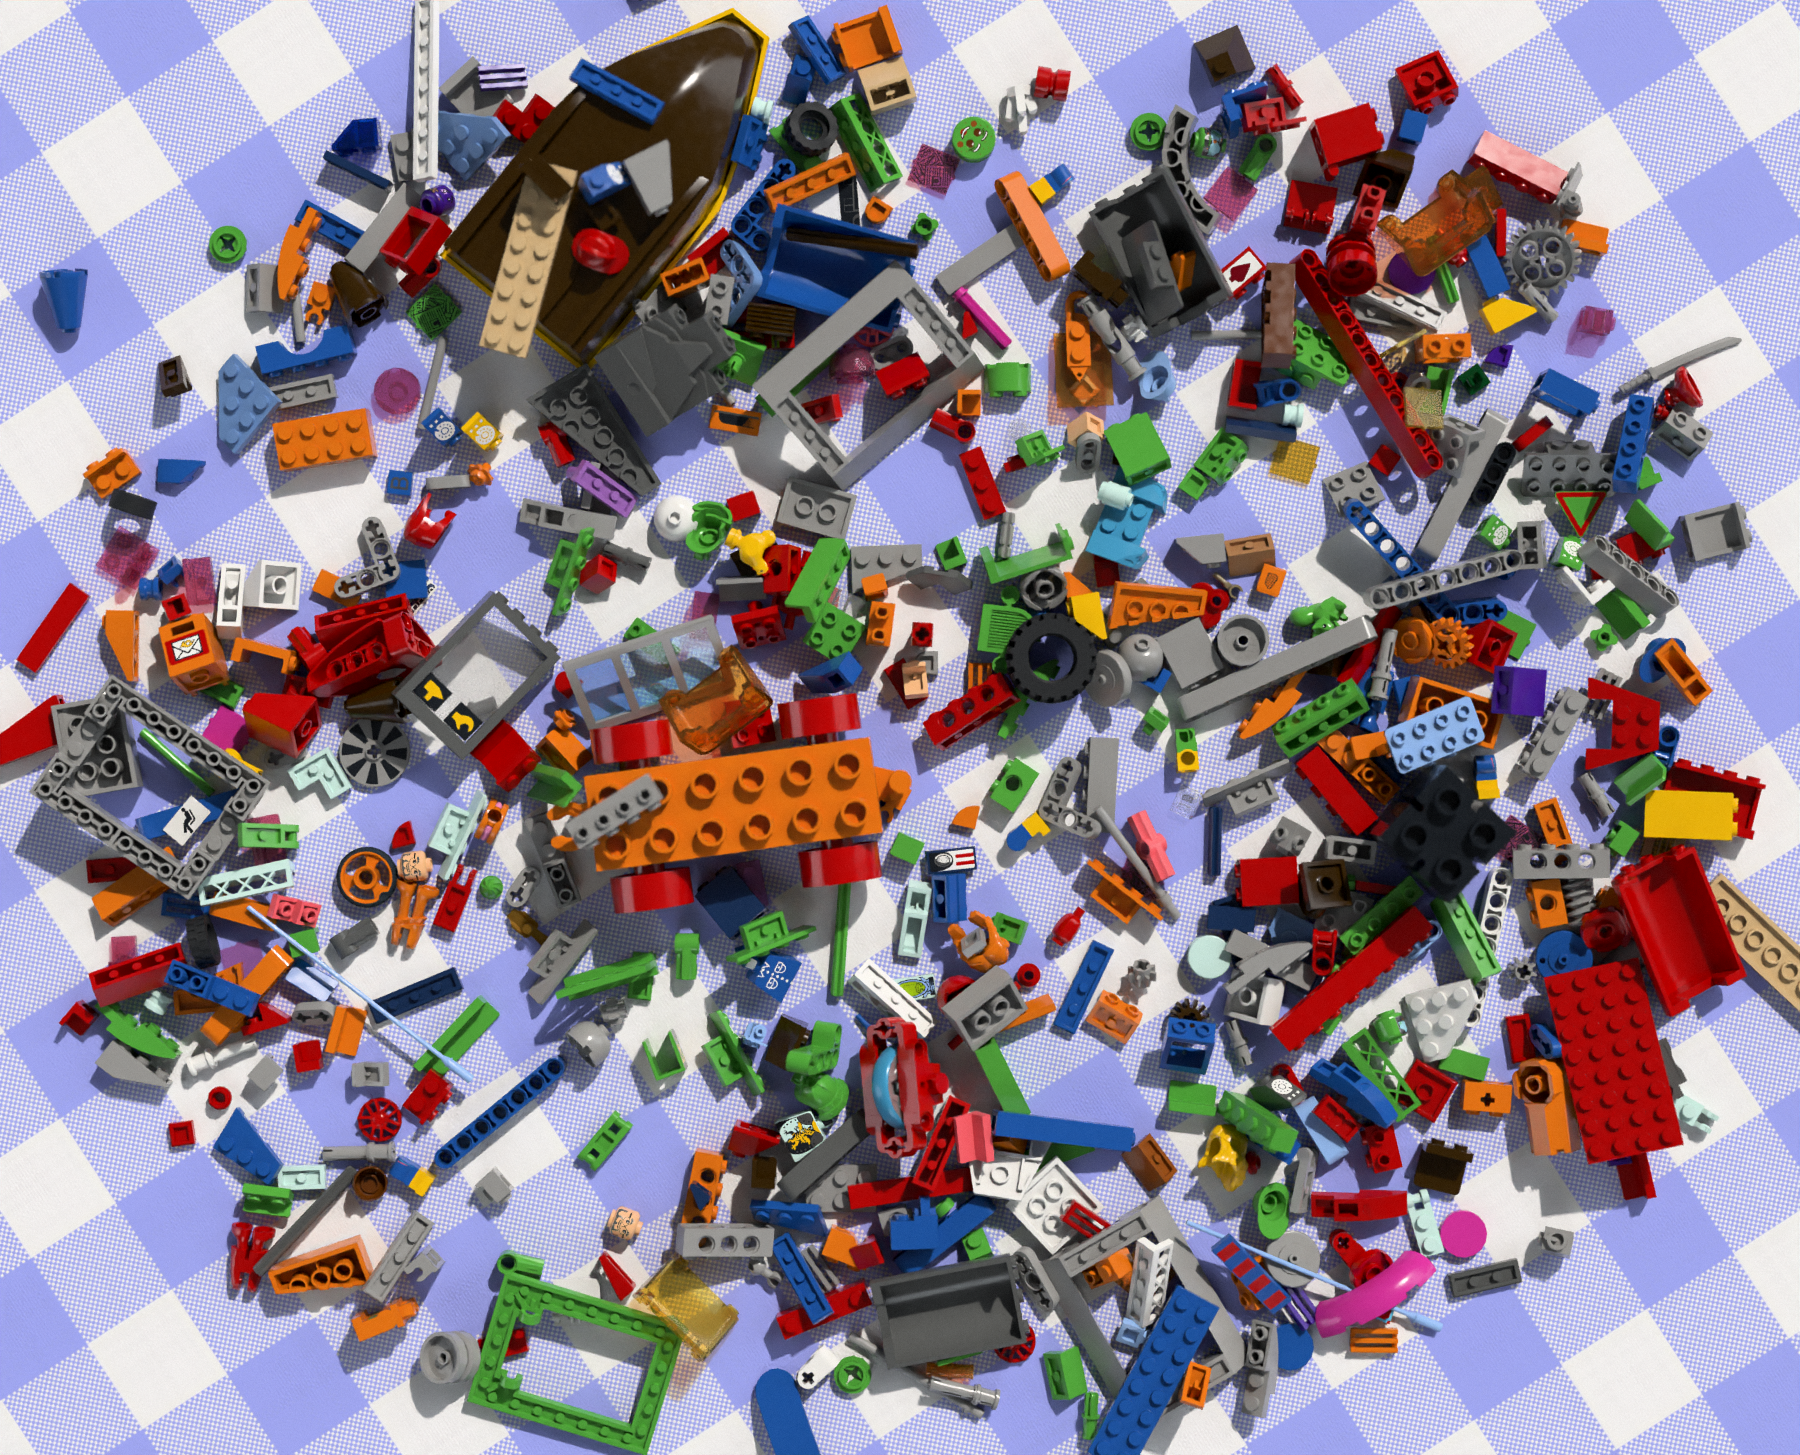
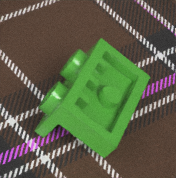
M1221 427L1193 465L1212 478L1219 486H1222L1224 482H1227L1232 477L1236 466L1245 460L1249 448L1242 440L1231 433H1226L1225 429Z
M248 1183L243 1184L242 1193L245 1196L244 1212L290 1217L294 1199L291 1189Z

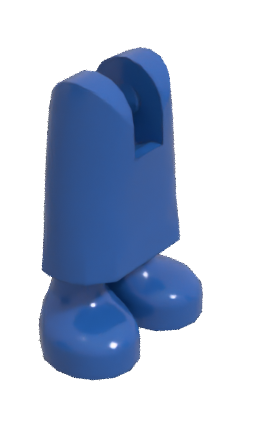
M1375 663L1369 666L1357 684L1363 692L1370 710L1367 711L1360 723L1361 715L1347 723L1352 726H1357L1359 723L1358 729L1368 734L1379 732L1376 718L1378 714H1384L1388 701H1377L1367 697L1372 686L1373 679L1371 678V673L1376 670L1377 666ZM1390 670V674H1391L1392 681H1393V680H1394V672ZM1392 681L1388 684V700L1392 689Z

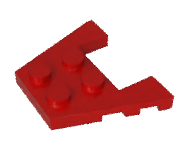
M1588 677V698L1613 700L1611 749L1586 748L1585 770L1659 750L1660 702Z

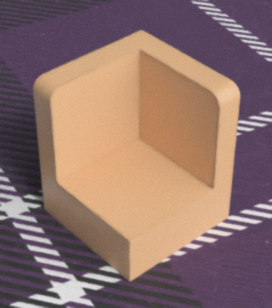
M1087 411L1067 425L1068 444L1076 447L1078 438L1085 433H1096L1099 435L1100 440L1103 441L1105 439L1103 420Z

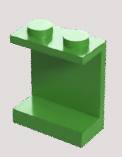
M1147 411L1142 414H1135L1129 420L1120 424H1112L1104 431L1106 442L1108 445L1110 444L1129 487L1172 468L1170 457Z

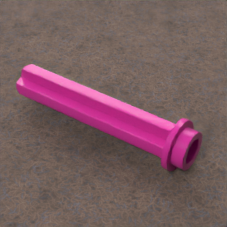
M963 287L958 289L952 295L955 299L954 303L958 302L965 311H968L973 320L1001 350L1006 349L1012 340L967 292L968 289Z

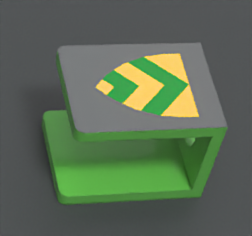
M674 1029L669 1030L668 1035L680 1064L676 1068L661 1073L649 1039H644L642 1042L656 1081L685 1071L688 1067Z

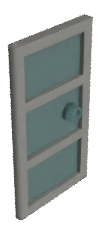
M712 614L562 662V667L566 672L588 731L616 726L737 687Z

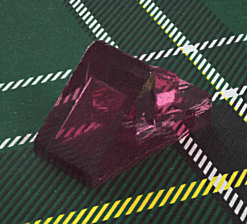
M137 935L111 937L112 961L108 962L109 966L138 956Z

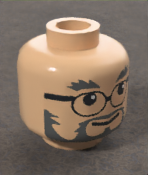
M421 850L405 852L402 854L401 859L397 860L398 875L400 878L403 877L406 882L425 881L428 878L429 872L433 871L432 859L427 858L426 853Z
M620 1206L617 1210L613 1209L607 1227H610L612 1235L625 1240H631L634 1234L639 1236L643 1222L639 1221V1212Z

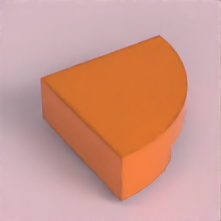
M968 806L960 810L955 815L952 824L975 829L980 806Z

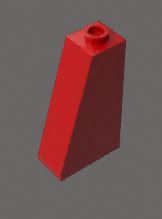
M63 695L51 696L0 734V767L58 746L51 706L65 704Z

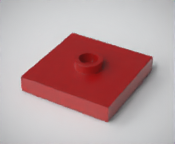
M1418 1058L1404 1079L1422 1103L1413 1111L1435 1123L1458 1084L1454 1079ZM1401 1085L1400 1090L1405 1091V1089ZM1399 1093V1103L1407 1108L1414 1103L1409 1095Z

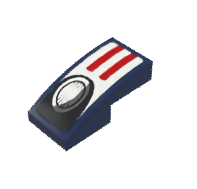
M975 846L925 851L927 875L977 870Z

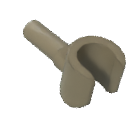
M1217 572L1213 574V577L1227 589L1226 592L1229 597L1237 599L1231 593L1234 587L1243 592L1241 586L1227 582Z

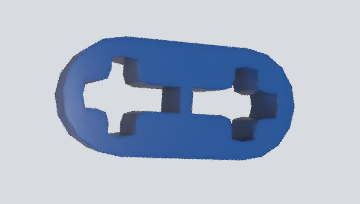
M1546 1023L1531 1025L1529 1030L1530 1040L1546 1059L1560 1058L1562 1056V1045L1553 1030Z

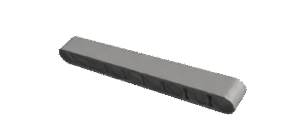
M1369 615L1360 616L1185 694L1175 701L1184 723L1192 722L1377 639L1378 635Z

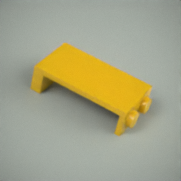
M1651 790L1645 795L1644 838L1726 840L1727 842H1732V836L1737 837L1738 822H1733V813H1738V799H1734V793Z

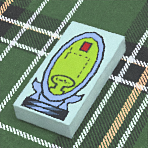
M934 973L893 979L915 1000L936 997Z

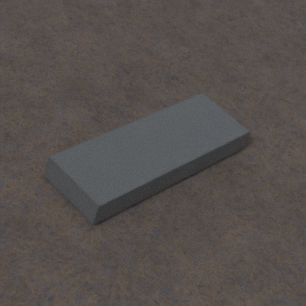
M1516 1258L1447 1274L1453 1298L1522 1282Z

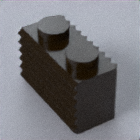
M749 302L745 331L750 333L751 338L764 339V335L774 336V341L787 342L788 338L793 339L797 310L796 308Z

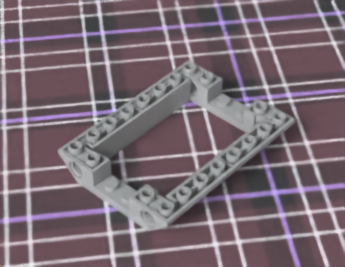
M894 260L753 383L752 386L838 487L844 491L985 367L975 352L918 283ZM895 298H898L899 303L915 318L935 342L939 351L954 366L950 365L845 457L789 391Z
M111 674L84 712L85 717L61 751L54 755L29 792L189 900L237 835L238 824L246 822L271 782ZM120 709L238 789L234 796L229 799L223 812L203 841L192 852L187 864H184L68 785Z
M1159 1194L1118 1217L1119 1221L1080 1244L1077 1241L1040 1262L1059 1294L1060 1306L1114 1399L1128 1374L1072 1277L1153 1231L1159 1243L1167 1239L1174 1242L1171 1264L1184 1287L1219 1306V1310L1209 1330L1221 1351L1216 1354L1211 1353L1200 1359L1202 1362L1200 1365L1212 1368L1208 1389L1233 1376L1245 1365L1248 1351L1245 1342ZM1183 1376L1161 1416L1184 1404L1179 1401L1177 1396Z

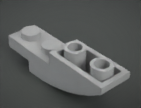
M523 498L519 521L579 534L581 529L592 527L595 529L594 537L613 540L617 516Z
M548 811L525 819V822L560 909L581 901V896L565 851L558 850L551 845V839L559 835L552 821L548 819Z
M1293 941L1258 950L1235 964L1240 972L1224 983L1222 987L1227 994L1238 995L1247 988L1246 984L1251 980L1257 981L1266 974V969L1274 975L1285 973L1290 969V963L1296 959L1298 961L1304 959L1309 955L1310 952L1308 950L1313 946L1307 941Z
M1253 1319L1245 1366L1249 1367L1241 1412L1266 1418L1270 1394H1275L1278 1336L1276 1324Z

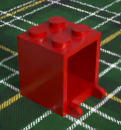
M1369 102L1314 119L1309 126L1319 164L1327 182L1334 180L1335 176L1339 173V167L1365 160L1367 155L1380 152L1383 149L1382 145L1385 144L1384 136L1381 130H1377L1375 124L1378 121L1377 114L1374 108H1370Z

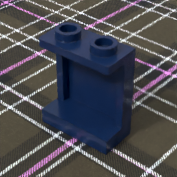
M724 866L715 873L716 878L710 883L708 881L703 883L697 889L698 893L694 897L726 936L734 941L741 935L739 926L761 918L769 909L757 898L738 875L734 867Z

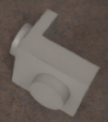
M364 1061L353 1063L351 1071L352 1087L389 1086V1062Z

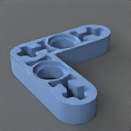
M728 239L721 246L720 256L736 279L733 287L728 324L722 325L725 328H731L760 289L763 281L761 272L742 244ZM743 260L742 269L739 271L740 263ZM740 293L739 302L736 303L737 296Z

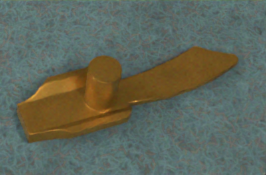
M513 908L507 915L511 922V927L524 938L532 936L541 946L547 940L548 936L537 929L538 922L526 912Z

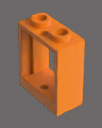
M1471 333L1427 334L1420 336L1414 341L1415 364L1462 363L1472 357Z

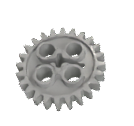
M1546 219L1544 225H1541L1539 220H1536L1535 227H1532L1527 222L1526 230L1518 228L1519 236L1511 235L1510 239L1514 243L1507 242L1506 248L1510 250L1506 251L1504 256L1508 258V260L1504 261V267H1510L1506 275H1514L1511 283L1519 281V287L1524 282L1530 281L1539 293H1541V290H1544L1546 296H1549L1550 289H1553L1558 294L1559 286L1561 285L1566 289L1568 286L1566 280L1574 282L1575 277L1572 273H1579V268L1575 266L1581 265L1582 259L1577 258L1582 254V250L1575 249L1579 246V240L1571 241L1574 238V233L1566 235L1567 226L1560 230L1558 229L1557 221L1553 227L1549 226V219ZM1539 238L1542 239L1544 258H1546V278L1543 277L1542 260L1539 258ZM1549 241H1556L1559 247L1551 249L1547 246V243ZM1530 244L1535 247V250L1528 253L1523 250V246ZM1556 263L1560 264L1563 269L1557 272L1553 271L1550 266ZM1530 267H1535L1539 272L1535 275H1530L1526 270Z

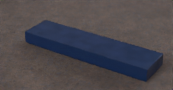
M452 967L373 1001L395 1017L461 990L464 987L456 967ZM368 1003L376 1024L388 1020L386 1016Z

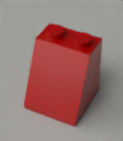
M255 693L250 700L245 702L242 709L249 737L297 759L322 726L317 698L313 696Z

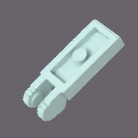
M1686 1095L1673 1101L1677 1118L1691 1126L1698 1127L1708 1134L1711 1133L1712 1129L1704 1123L1701 1124L1696 1120L1700 1113L1705 1114L1707 1118L1713 1121H1718L1719 1116L1708 1111L1703 1105Z

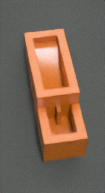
M1673 638L1653 653L1669 679L1690 705L1696 706L1713 692L1702 678L1701 672Z

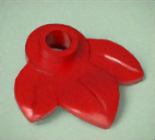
M1206 582L1193 584L1191 588L1203 589L1208 592L1204 615L1193 617H1200L1204 629L1212 628L1221 620L1222 611L1229 606V595L1222 589H1214ZM1218 596L1221 598L1220 605H1216L1213 602L1214 597Z

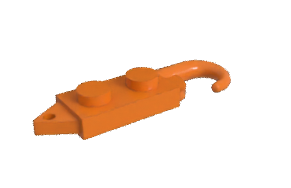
M1080 290L1069 294L1065 302L1067 369L1071 370L1079 383L1087 370L1091 369L1088 317L1074 311L1075 300L1089 295L1085 291Z

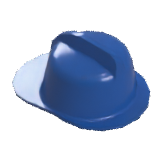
M1656 638L1646 646L1639 665V676L1642 681L1654 683L1666 675L1653 653L1671 638ZM1673 638L1686 654V646L1683 641Z

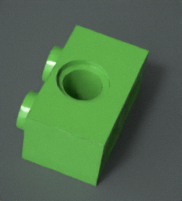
M1017 758L1013 761L1010 759L1001 770L1005 774L1000 781L995 779L988 790L991 792L990 798L1013 813L1039 775L1038 772ZM1015 777L1018 779L1019 787L1016 790L1011 791L1006 788L1008 778Z

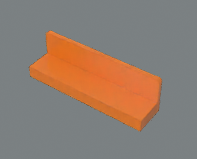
M167 846L163 849L175 857L170 847ZM138 866L92 897V901L101 919L114 927L169 890L170 887Z

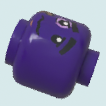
M437 185L425 190L421 194L420 207L423 211L440 218L452 213L455 208V197L447 186Z

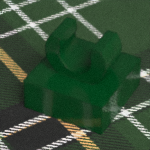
M1478 363L1457 377L1469 396L1474 395L1491 383Z

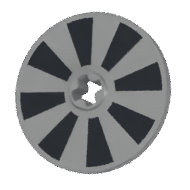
M360 719L346 730L341 739L339 748L340 761L346 773L356 782L371 787L384 786L398 779L405 771L410 759L409 740L403 729L396 723ZM373 745L381 750V753L377 754V758H374L373 754H369V750L373 749Z

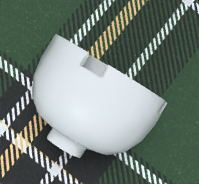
M671 495L664 498L657 505L654 512V525L658 533L665 539L673 542L686 540L687 534L692 532L693 529L697 530L698 522L692 521V514L695 512L692 506L695 503L690 498L682 495Z

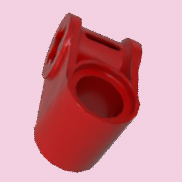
M1317 928L1313 929L1312 969L1318 975H1328L1333 969L1337 930L1329 932L1318 931ZM1325 958L1329 961V964L1321 966L1317 963V960Z
M1335 1229L1329 1235L1330 1245L1342 1257L1341 1259L1349 1268H1351L1353 1262L1362 1253L1366 1252L1344 1229ZM1338 1238H1343L1345 1243L1341 1245Z

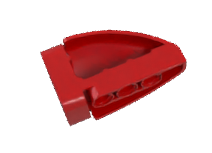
M404 611L384 620L376 618L343 639L315 665L306 678L308 692L317 697L348 696L392 679L380 680L376 677L381 672L395 668L406 669L396 676L406 678L435 648V645L419 623ZM442 661L435 668L441 666Z

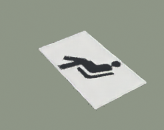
M190 796L164 827L163 831L183 846L211 811L194 797Z

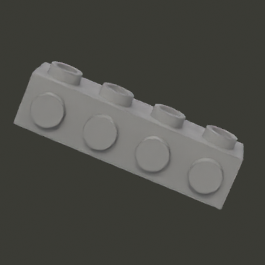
M1563 687L1562 690L1559 689L1553 698L1554 704L1551 710L1548 709L1541 720L1543 722L1539 731H1535L1530 740V743H1532L1528 751H1524L1518 763L1520 766L1518 770L1538 781H1544L1587 704L1588 697L1570 687Z
M647 773L564 825L578 848L586 847L589 850L600 843L599 837L604 834L607 837L612 836L620 831L618 826L625 821L630 825L641 818L639 813L643 810L648 809L651 812L662 805L660 800L664 796L651 775Z

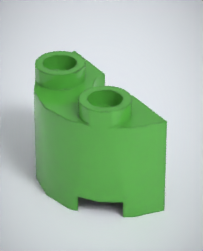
M1003 362L994 365H984V393H989V397H1003V392H1013V397H1026L1027 392H1031L1030 363Z

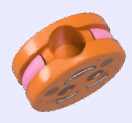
M491 798L476 828L474 838H481L482 841L486 840L485 843L491 845L505 819L509 805L505 803L502 805L501 802Z

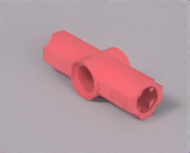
M1146 810L1127 818L1137 839L1135 845L1136 852L1141 859L1147 860L1156 881L1161 882L1175 875V871L1165 852L1167 849L1166 839L1160 833H1156Z

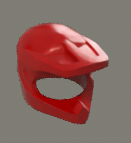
M428 492L416 510L407 519L403 535L405 540L410 541L414 545L431 550L456 517V514L448 510L444 514L445 518L439 522L431 521L429 517L432 510L428 509L427 506L432 494Z

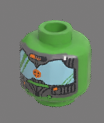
M1200 127L1196 132L1192 133L1190 150L1194 152L1196 157L1215 160L1219 157L1220 153L1225 152L1227 141L1223 138L1221 130Z
M1394 1009L1376 1015L1377 1019L1373 1022L1379 1041L1388 1042L1389 1045L1402 1042V1036L1408 1032L1403 1015L1400 1012H1395Z

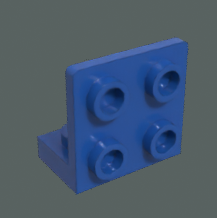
M1256 81L1250 83L1244 89H1232L1221 96L1220 116L1229 139L1239 137V128L1242 127L1240 118H1243L1239 105L1267 100L1268 84L1266 81L1261 83Z

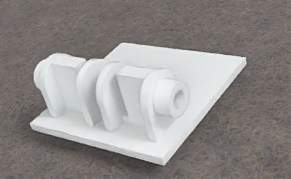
M600 1278L553 1279L554 1285L600 1298ZM552 1312L554 1326L596 1325Z

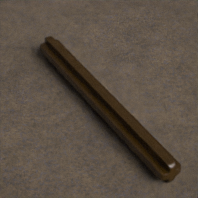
M788 227L785 233L788 241L911 258H917L920 252L918 244L797 227Z

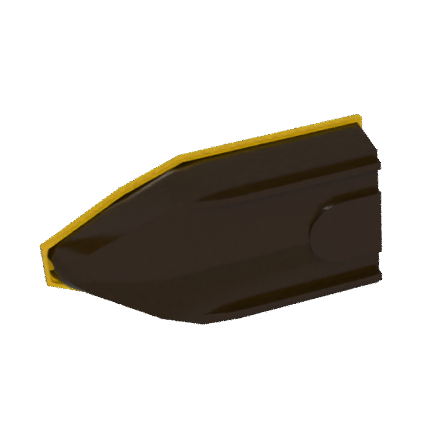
M731 8L637 50L631 55L603 68V70L665 102L663 110L653 125L577 85L550 112L443 243L445 249L440 256L492 298L526 176L519 166L521 164L525 166L530 161V158L532 159L539 153L549 164L577 171L578 175L534 333L576 368L587 363L590 369H592L597 363L594 357L607 345L616 340L636 316V312L632 309L633 301L636 299L646 301L662 282L660 274L675 268L720 213L738 166L737 163L731 161L732 149L737 139L743 114H751L754 98L757 97L770 38L738 11ZM667 140L670 151L672 204L668 207L669 211L659 217H656L655 214L648 216L632 184L607 196V200L622 220L605 233L621 239L626 244L629 251L628 263L618 273L607 274L586 267L578 262L572 250L574 238L585 229L599 230L573 195L580 189L578 186L580 176L602 164L620 162L622 165L624 160Z

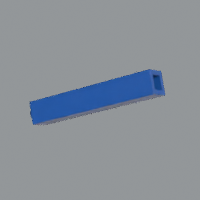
M992 1109L991 1130L992 1134L997 1136L1131 1152V1146L1133 1147L1135 1144L1134 1128L1128 1126Z

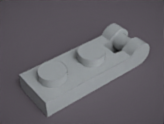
M1314 1146L1300 1148L1297 1152V1158L1300 1161L1294 1173L1295 1185L1289 1197V1212L1300 1214L1308 1210L1319 1151Z

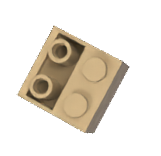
M902 56L857 70L872 116L917 102L910 74Z

